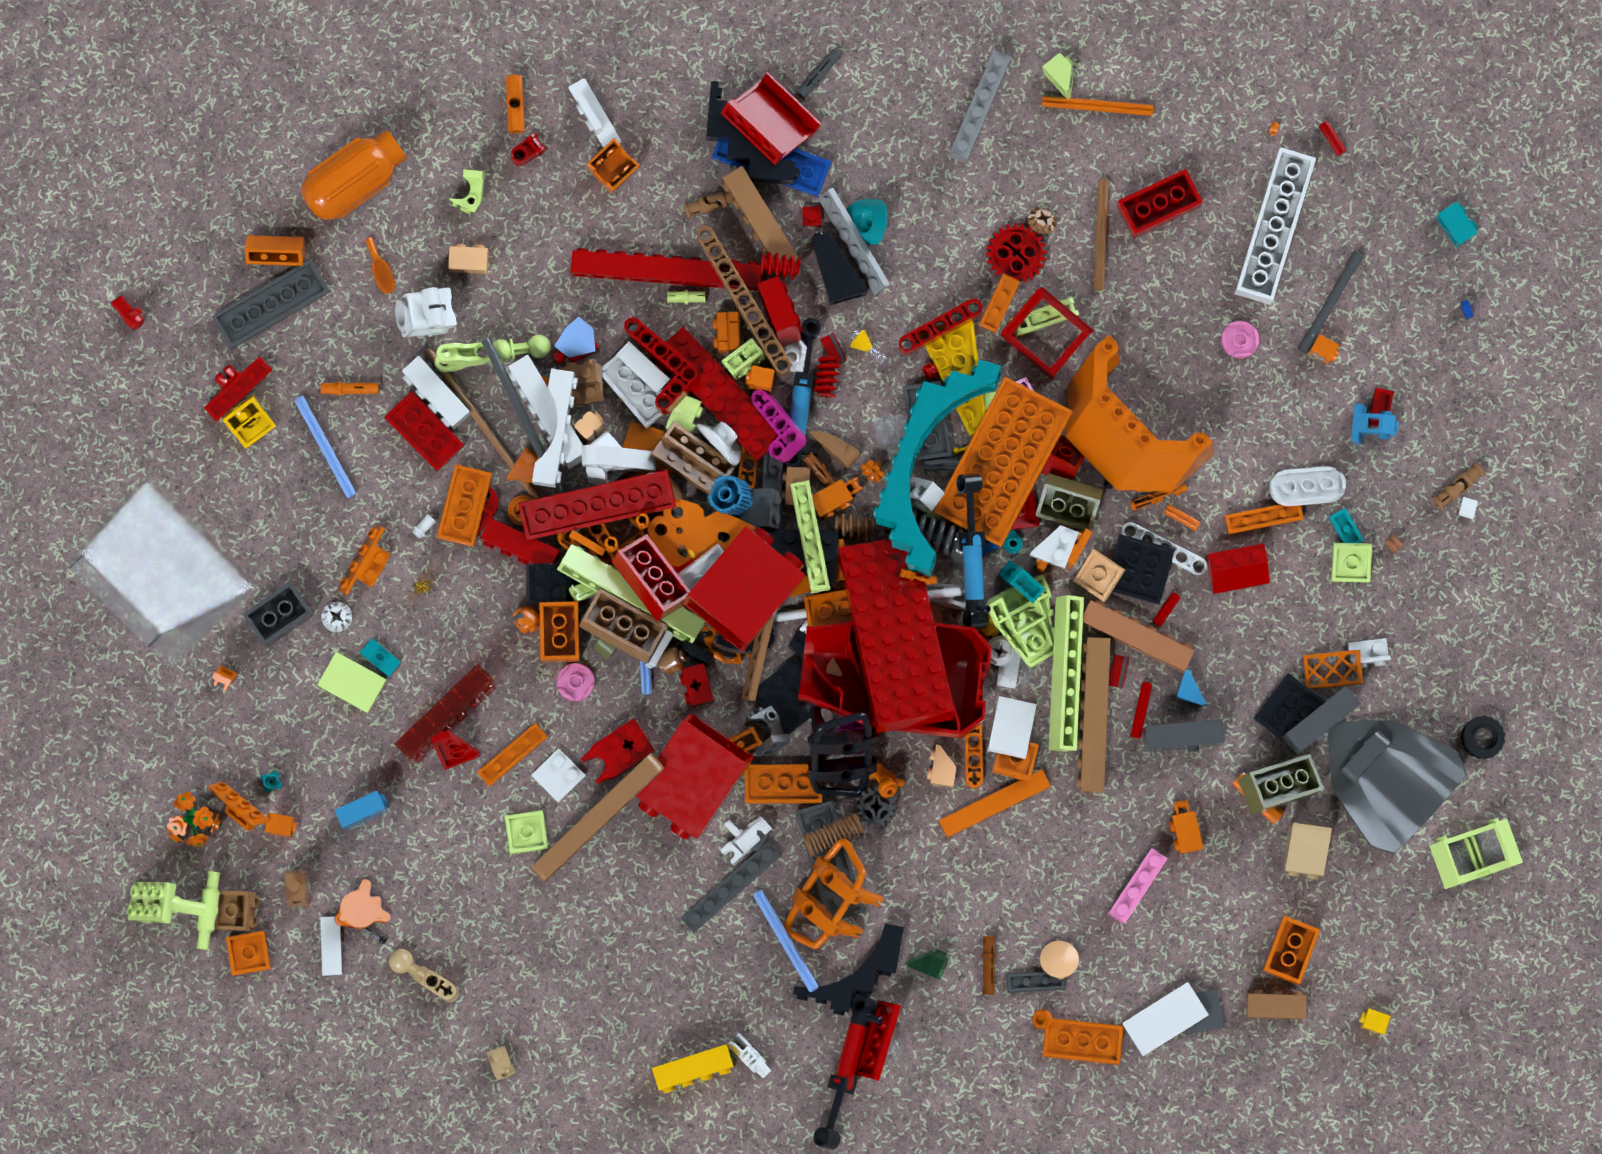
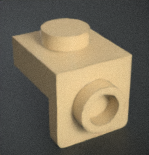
M505 1045L486 1052L497 1080L506 1079L515 1074Z

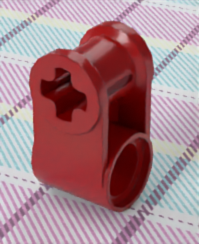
M537 133L530 135L512 149L511 160L515 166L526 165L548 149L537 138ZM517 153L525 155L521 160L516 159L514 156Z

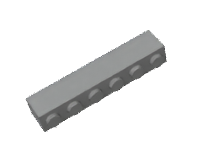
M993 50L951 148L949 157L967 164L1010 64L1011 56Z

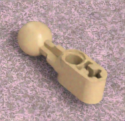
M397 949L391 953L389 966L394 972L400 974L408 972L414 976L416 982L446 1002L451 1003L457 1000L459 996L458 989L451 982L427 967H420L415 964L413 956L408 950ZM431 978H437L438 981L435 986L428 985ZM442 986L447 990H451L453 992L452 995H447L441 989Z

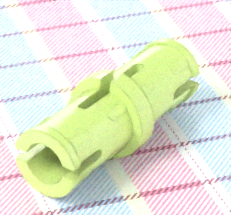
M684 289V291H667V303H685V305L695 302L706 303L705 291H688V289Z

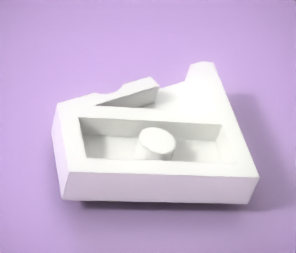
M1060 525L1031 552L1030 556L1065 569L1079 532Z

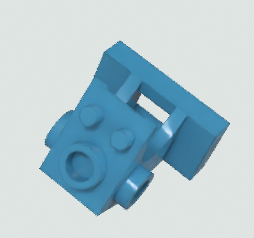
M1355 404L1351 441L1356 445H1363L1365 435H1378L1379 439L1384 440L1391 439L1398 432L1399 421H1396V415H1392V412L1381 411L1380 414L1367 413V407L1363 404ZM1369 420H1379L1378 429H1369Z

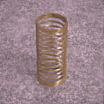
M851 813L846 818L843 816V822L840 818L838 819L839 823L837 820L834 823L831 822V827L827 823V829L824 825L822 826L823 830L821 827L818 830L815 829V834L811 830V836L808 832L804 833V835L802 834L810 856H815L812 844L819 854L816 842L821 852H823L820 840L825 850H827L823 836L830 849L831 845L827 835L832 845L835 844L832 835L835 841H838L835 831L839 839H842L839 829L844 839H847L843 827L849 840H851V836L847 826L853 838H855L851 824L858 837L859 833L864 835L856 813Z

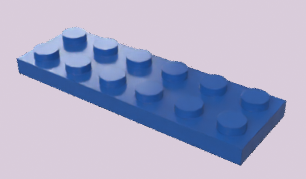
M717 142L712 159L736 168L743 166L744 170L749 172L750 163L727 160L729 142ZM795 149L782 160L796 162L795 168H799L798 180L794 179V185H782L818 198L831 161Z

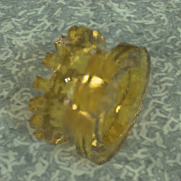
M424 580L423 583L422 581L413 583V587L416 588L415 594L431 591V587L428 586L430 581Z

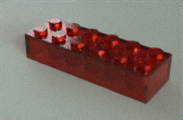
M478 663L394 745L413 764L415 762L420 763L426 757L425 752L430 748L431 750L434 749L430 737L435 736L439 732L448 730L452 732L455 723L464 721L468 716L467 712L471 708L476 709L482 703V697L485 695L489 696L495 691V680Z

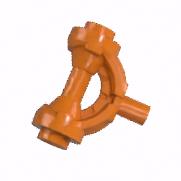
M877 760V772L869 775V779L875 778L879 782V794L884 798H889L897 792L898 786L903 787L905 785V781L896 778L891 771L884 768L880 761Z

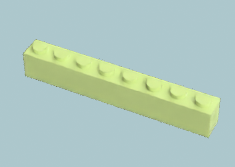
M571 544L557 570L595 592H598L601 588L652 616L616 567L605 564L597 556H591L584 552L581 547ZM683 606L659 620L667 625L665 631L668 630L679 640H686L690 643L694 642L705 622L695 613L687 611Z
M1069 595L1056 597L1048 749L1052 751H1077L1084 597Z

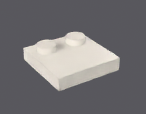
M559 748L531 775L558 803L586 777Z

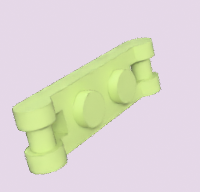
M1073 298L1060 301L1075 315L1079 316L1078 310H1075L1073 305L1075 304ZM1051 305L1032 311L1024 320L1027 327L1021 328L1020 325L1014 332V336L1018 338L1068 319Z

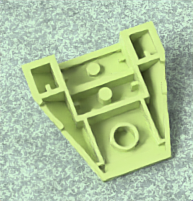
M1043 574L1033 577L1045 588L1044 592L1034 603L1030 602L1012 586L988 599L987 605L991 607L989 614L993 623L1029 668L1053 655L1054 627L1052 615L1054 614L1053 609H1050L1049 602L1051 592Z

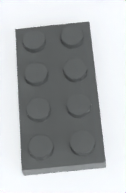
M941 381L930 382L941 386ZM922 384L903 386L908 421L911 418V406L916 404L917 389L922 387ZM946 417L935 426L926 438L915 462L952 457Z

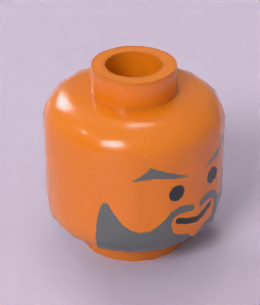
M523 605L513 613L512 616L514 618L512 622L521 633L526 634L530 632L533 634L540 628L538 624L540 622V615L531 606L525 607Z

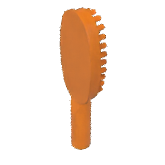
M372 237L367 238L365 242L374 261L372 264L374 279L383 293H392L395 289L393 273L386 261L380 258Z

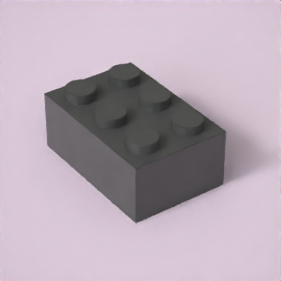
M288 582L242 614L266 648L314 616L291 582Z

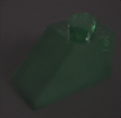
M936 949L935 952L930 951L906 961L904 966L941 980L949 958L946 957L947 953Z

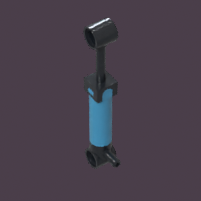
M808 318L802 324V334L806 338L805 345L807 346L803 372H795L789 417L804 435L806 434L814 375L809 374L813 340L821 332V324L815 318ZM814 325L817 330L810 333L806 330V327ZM803 447L795 454L798 458L795 463L785 462L783 464L786 468L799 467L802 462V455L812 452L817 457L819 450Z
M960 474L957 477L956 486L959 493L966 494L968 532L958 533L959 546H963L966 610L963 613L962 620L964 626L986 628L989 622L988 613L991 611V607L984 604L982 545H985V531L975 532L974 493L981 492L983 482L979 474Z

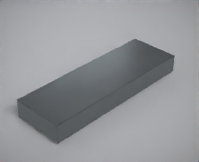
M1045 971L1006 973L1007 993L1066 990L1065 978L1058 979L1052 977Z

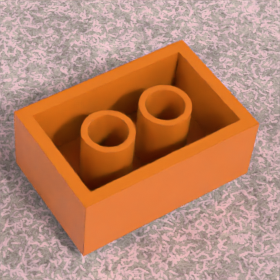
M578 601L539 602L541 662H580Z
M1282 916L1261 971L1299 985L1320 929L1287 916Z

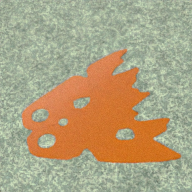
M675 499L676 505L683 509L682 517L674 518L671 515L672 508L663 510L664 516H656L649 523L647 529L649 538L669 564L679 567L691 560L688 550H691L695 557L698 555L702 556L718 543L725 551L745 526L752 531L756 527L718 511L704 517V510L698 504ZM664 524L667 527L666 534L663 536L657 535L655 533L656 525ZM678 527H681L683 529V532L681 534H678L676 532V529ZM725 532L730 536V539L727 542H722L718 540V533ZM680 545L686 546L688 552L686 558L677 552V548ZM684 605L683 607L690 612V609Z

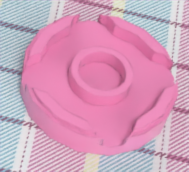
M1235 321L1224 329L1221 336V344L1229 356L1243 359L1251 356L1256 351L1259 345V335L1255 327L1250 325V323Z
M572 663L564 666L557 676L559 693L570 701L584 700L594 689L595 679L593 673L587 666L581 663Z

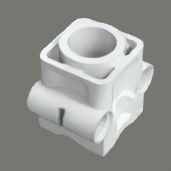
M427 288L421 292L406 293L397 300L395 316L403 337L417 336V338L421 339L427 335L431 337L433 335L446 334L450 328L457 325L456 317L451 307L452 296L450 288Z

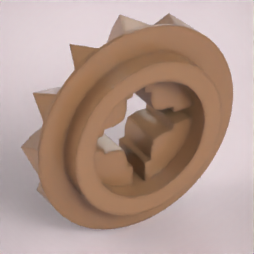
M1037 207L1028 214V223L1036 232L1049 234L1055 230L1057 222L1056 216L1052 215V211L1048 212L1046 208L1040 209Z

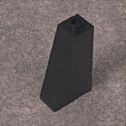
M824 231L815 233L814 237H811V244L829 305L866 296V288L830 233H824Z

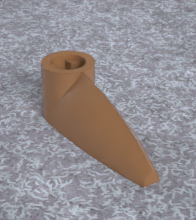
M815 430L808 432L821 447L846 469H849L861 456L854 446L834 435Z

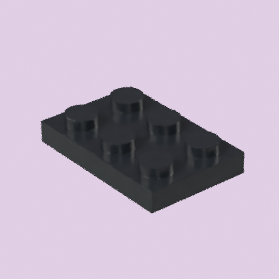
M560 563L526 564V602L574 601L569 588L572 585L580 584V582L557 570Z

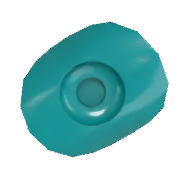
M862 199L847 207L846 210L867 245L879 244L883 239L888 224L885 202L880 199Z

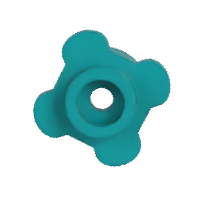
M277 771L261 776L265 792L269 793L273 789H281L282 783L279 781V773Z

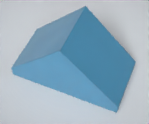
M1188 669L1183 673L1175 699L1202 707L1206 702Z

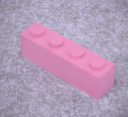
M1151 848L1107 914L1125 924L1168 858Z

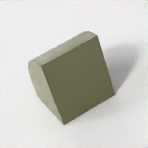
M600 638L593 647L607 661L618 649Z

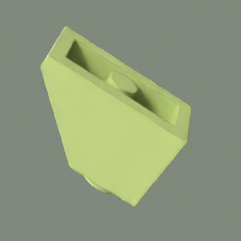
M1059 53L1042 67L1044 75L1069 100L1071 98L1074 76L1073 63L1067 56L1064 57Z

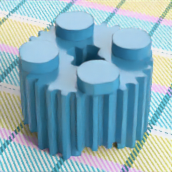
M719 476L718 479H715L714 485H712L713 488L710 489L711 493L708 496L710 500L708 502H710V506H713L720 513L731 516L741 515V512L744 513V510L750 508L753 503L752 497H750L752 495L750 493L751 489H749L750 486L744 480L734 476Z

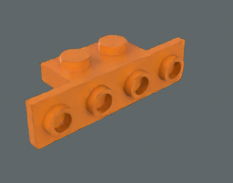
M375 525L369 530L366 542L360 546L358 556L351 562L346 577H343L339 583V592L348 595L356 579L369 587H373L391 556L390 553L376 545L385 530L384 527Z
M218 782L209 785L208 790L226 803L225 813L247 831L254 830L255 825L269 823L268 817L231 789L226 783Z

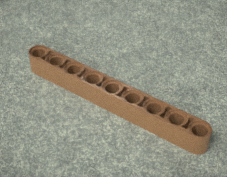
M708 226L701 227L697 231L699 245L773 370H775V373L779 376L788 375L791 371L790 359L714 231ZM702 233H709L711 235L709 240H702L700 236ZM718 249L721 253L714 257L710 254V251ZM722 265L730 267V270L726 273L721 272L719 269ZM732 281H737L740 286L737 289H732L729 284ZM746 297L749 299V303L741 305L739 299ZM755 313L759 316V319L757 321H750L748 319L749 315ZM766 330L769 334L767 337L761 338L758 332ZM770 346H776L778 348V352L775 354H770L768 352V348ZM780 362H785L788 367L786 370H779L777 365Z
M652 753L649 754L550 848L531 869L543 882L547 881L665 767Z

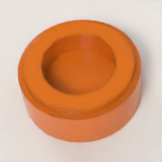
M1043 1009L1037 1010L1032 1018L1034 1026L1038 1029L1049 1028L1052 1023L1051 1013Z

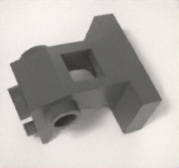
M772 706L766 709L761 707L746 717L747 721L743 726H756L764 734L763 743L756 749L757 757L775 755L790 741L789 734H783L779 715Z

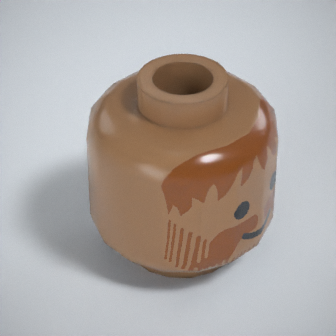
M676 646L664 650L660 657L658 666L662 672L674 674L685 668L687 655Z

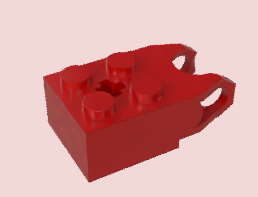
M633 718L595 743L581 760L584 763L588 760L599 758L605 762L604 772L595 780L599 785L605 780L617 778L639 764L649 754H654L656 751ZM625 742H633V748L631 750L628 748L624 749Z

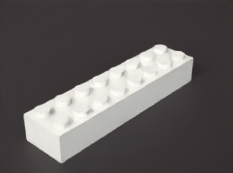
M1279 148L1234 294L1269 305L1273 302L1316 158L1285 148Z

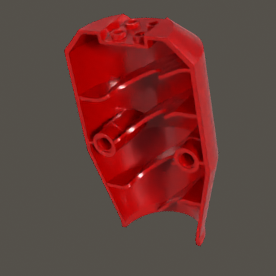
M852 621L816 627L807 626L798 700L807 701L840 716H847L857 712L867 713L871 719V727L875 728ZM935 623L955 711L953 720L892 731L962 739L984 722L986 701H982L984 679L988 678L992 647L975 627ZM832 658H834L842 672L841 677L827 673V665ZM863 720L855 721L863 725Z

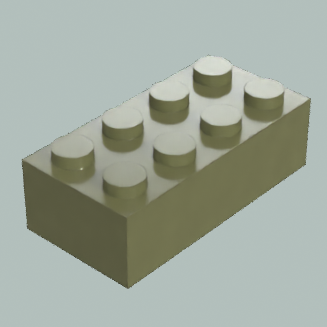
M1310 754L1250 772L1238 779L1252 815L1312 797L1324 790Z

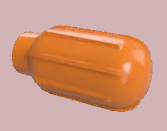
M387 129L373 139L368 137L355 138L308 172L301 185V195L306 205L318 218L323 220L343 218L388 186L394 168L407 160V157Z

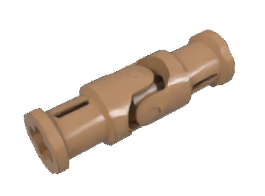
M719 191L698 198V201L689 204L683 203L687 218L691 219L692 216L701 213L704 215L726 208L727 205L732 204L731 199L733 198L729 192Z
M1474 462L1469 470L1465 473L1462 472L1452 480L1450 486L1446 485L1441 493L1431 498L1433 504L1440 511H1443L1444 506L1451 501H1455L1459 495L1471 488L1478 478L1484 477L1486 475L1484 470Z

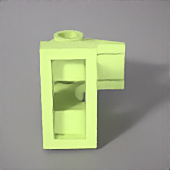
M464 169L463 177L470 184V193L463 199L450 198L449 200L453 202L452 206L457 208L460 205V210L467 214H470L471 211L476 213L483 201L486 172ZM474 198L475 202L471 205L470 199Z

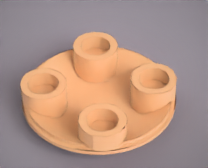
M1053 941L1047 944L1041 952L1040 964L1043 970L1052 977L1064 979L1071 975L1078 967V952L1068 942Z

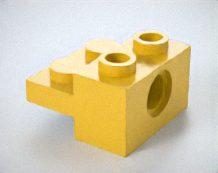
M253 394L222 417L223 422L245 449L276 427ZM255 418L254 421H252L249 425H247V426L244 428V425H245L247 422H249L251 419Z

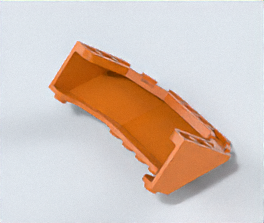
M1108 335L1094 347L1068 384L1067 408L1072 410L1073 413L1066 425V438L1117 491H1164V493H1172L1214 456V442L1202 432L1193 434L1187 441L1158 440L1107 387V376L1120 363L1119 355L1117 354L1118 344Z

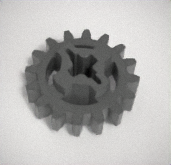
M878 786L875 787V791H872L869 787L867 794L862 791L861 795L863 798H857L860 805L855 806L856 809H860V812L856 815L863 817L860 822L867 821V827L874 824L875 829H877L878 824L885 827V821L891 823L892 821L889 817L896 816L892 812V810L897 809V806L892 804L896 799L885 798L888 804L883 803L880 800ZM873 795L871 802L864 803L869 796ZM876 799L878 806L882 807V809L878 810L877 816H875L874 809L871 808V806H874ZM864 811H869L872 819L868 818ZM889 811L883 819L879 820L883 812Z

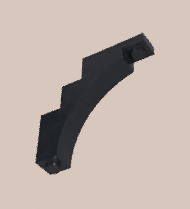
M711 81L706 141L729 142L727 160L750 163L749 178L752 182L794 185V179L798 180L799 168H795L796 162L781 160L774 165L758 148L750 143L721 114L727 101L718 100L722 97V88L719 87V81Z

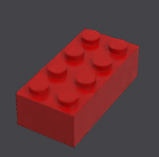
M1184 169L1119 200L1116 207L1132 238L1135 239L1200 208L1203 201L1187 170Z
M647 534L616 553L611 562L657 622L684 606L683 602L690 590Z

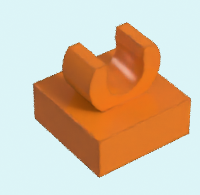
M221 665L212 677L215 680L214 686H217L220 682L224 684L223 690L226 691L236 680L238 673Z

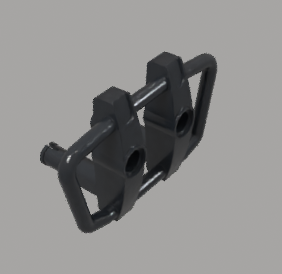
M814 706L810 708L809 715L812 720L811 726L814 734L809 735L807 738L812 759L808 763L807 774L813 791L822 795L860 796L861 792H864L866 789L869 775L877 772L878 763L876 757L873 756V747L879 744L880 735L876 733V728L871 727L870 716L864 712H857L825 722L820 707ZM857 720H863L864 729H844L834 732H828L827 730ZM865 750V756L859 757H841L837 759L826 760L825 754L852 755L856 752ZM860 779L859 786L856 789L820 787L818 782L848 783L852 780Z

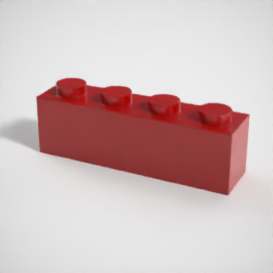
M492 518L489 519L480 537L481 541H483L482 545L492 550L494 547L501 550L500 553L509 558L513 555L523 565L528 563H555L560 554L558 549L537 539L527 540L524 533Z

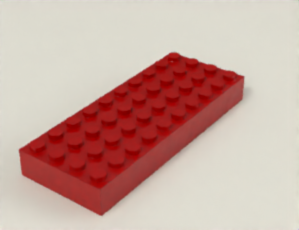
M889 539L839 547L838 560L876 733L953 720L955 712L926 583L916 578L911 580L899 576L902 568L908 570V565L905 563L908 552L893 548L892 542Z

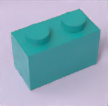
M1457 201L1435 217L1456 248L1474 238L1478 233L1477 225L1473 220H1469L1466 215V209L1463 205H1459Z

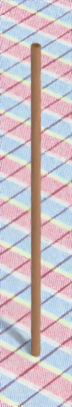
M430 349L426 352V354L430 358L432 363L435 365V359L437 356L432 349ZM440 372L463 405L470 411L471 416L509 468L512 469L515 461L449 372ZM519 480L532 499L540 497L531 483ZM566 533L565 539L571 542L569 535Z

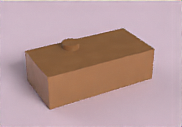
M600 588L579 627L647 664L667 625L661 621L657 622L652 616Z

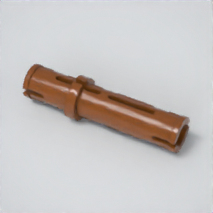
M983 936V954H981V958H983L982 995H995V958H997V954H995V936Z

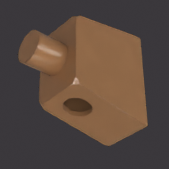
M307 870L287 871L285 873V889L288 906L290 908L308 907Z

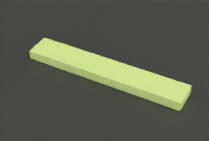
M807 480L792 483L790 486L811 593L830 590L810 482Z

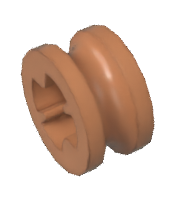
M1394 535L1390 536V540L1385 541L1387 547L1395 554L1398 553L1399 548H1403L1402 543Z

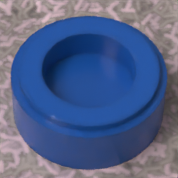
M1468 299L1461 301L1460 305L1465 319L1473 318Z

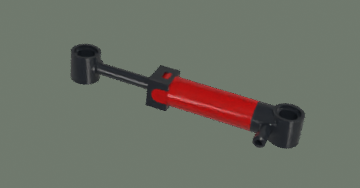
M863 995L855 996L851 1002V1010L853 1012L835 1075H830L827 1087L836 1090L826 1128H818L813 1136L814 1143L817 1146L829 1150L836 1149L840 1143V1135L833 1129L843 1094L854 1095L857 1082L853 1080L869 1023L881 1024L883 1022L882 1017L875 1015L878 1009L877 1002Z

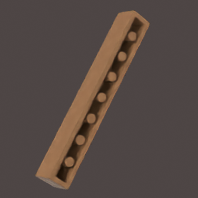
M1087 637L1086 642L1082 643V653L1086 655L1085 661H1082L1081 673H1085V678L1081 680L1080 691L1084 692V699H1080V711H1083V719L1079 718V730H1082V738H1078V749H1081V757L1077 758V768H1081L1080 776H1077L1076 787L1080 788V792L1084 793L1104 792L1111 638Z

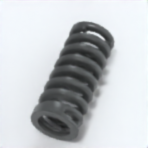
M912 508V512L916 520L918 510L916 508ZM922 512L916 522L929 545L932 547L934 544V552L939 554L944 547L943 557L948 558L953 552V561L961 564L963 560V546H959L958 533L965 532V529L959 528L953 538L956 526L955 524H950L943 535L946 521L941 520L934 531L937 520L936 516H931L924 528L927 513ZM887 527L885 533L890 534L892 528Z

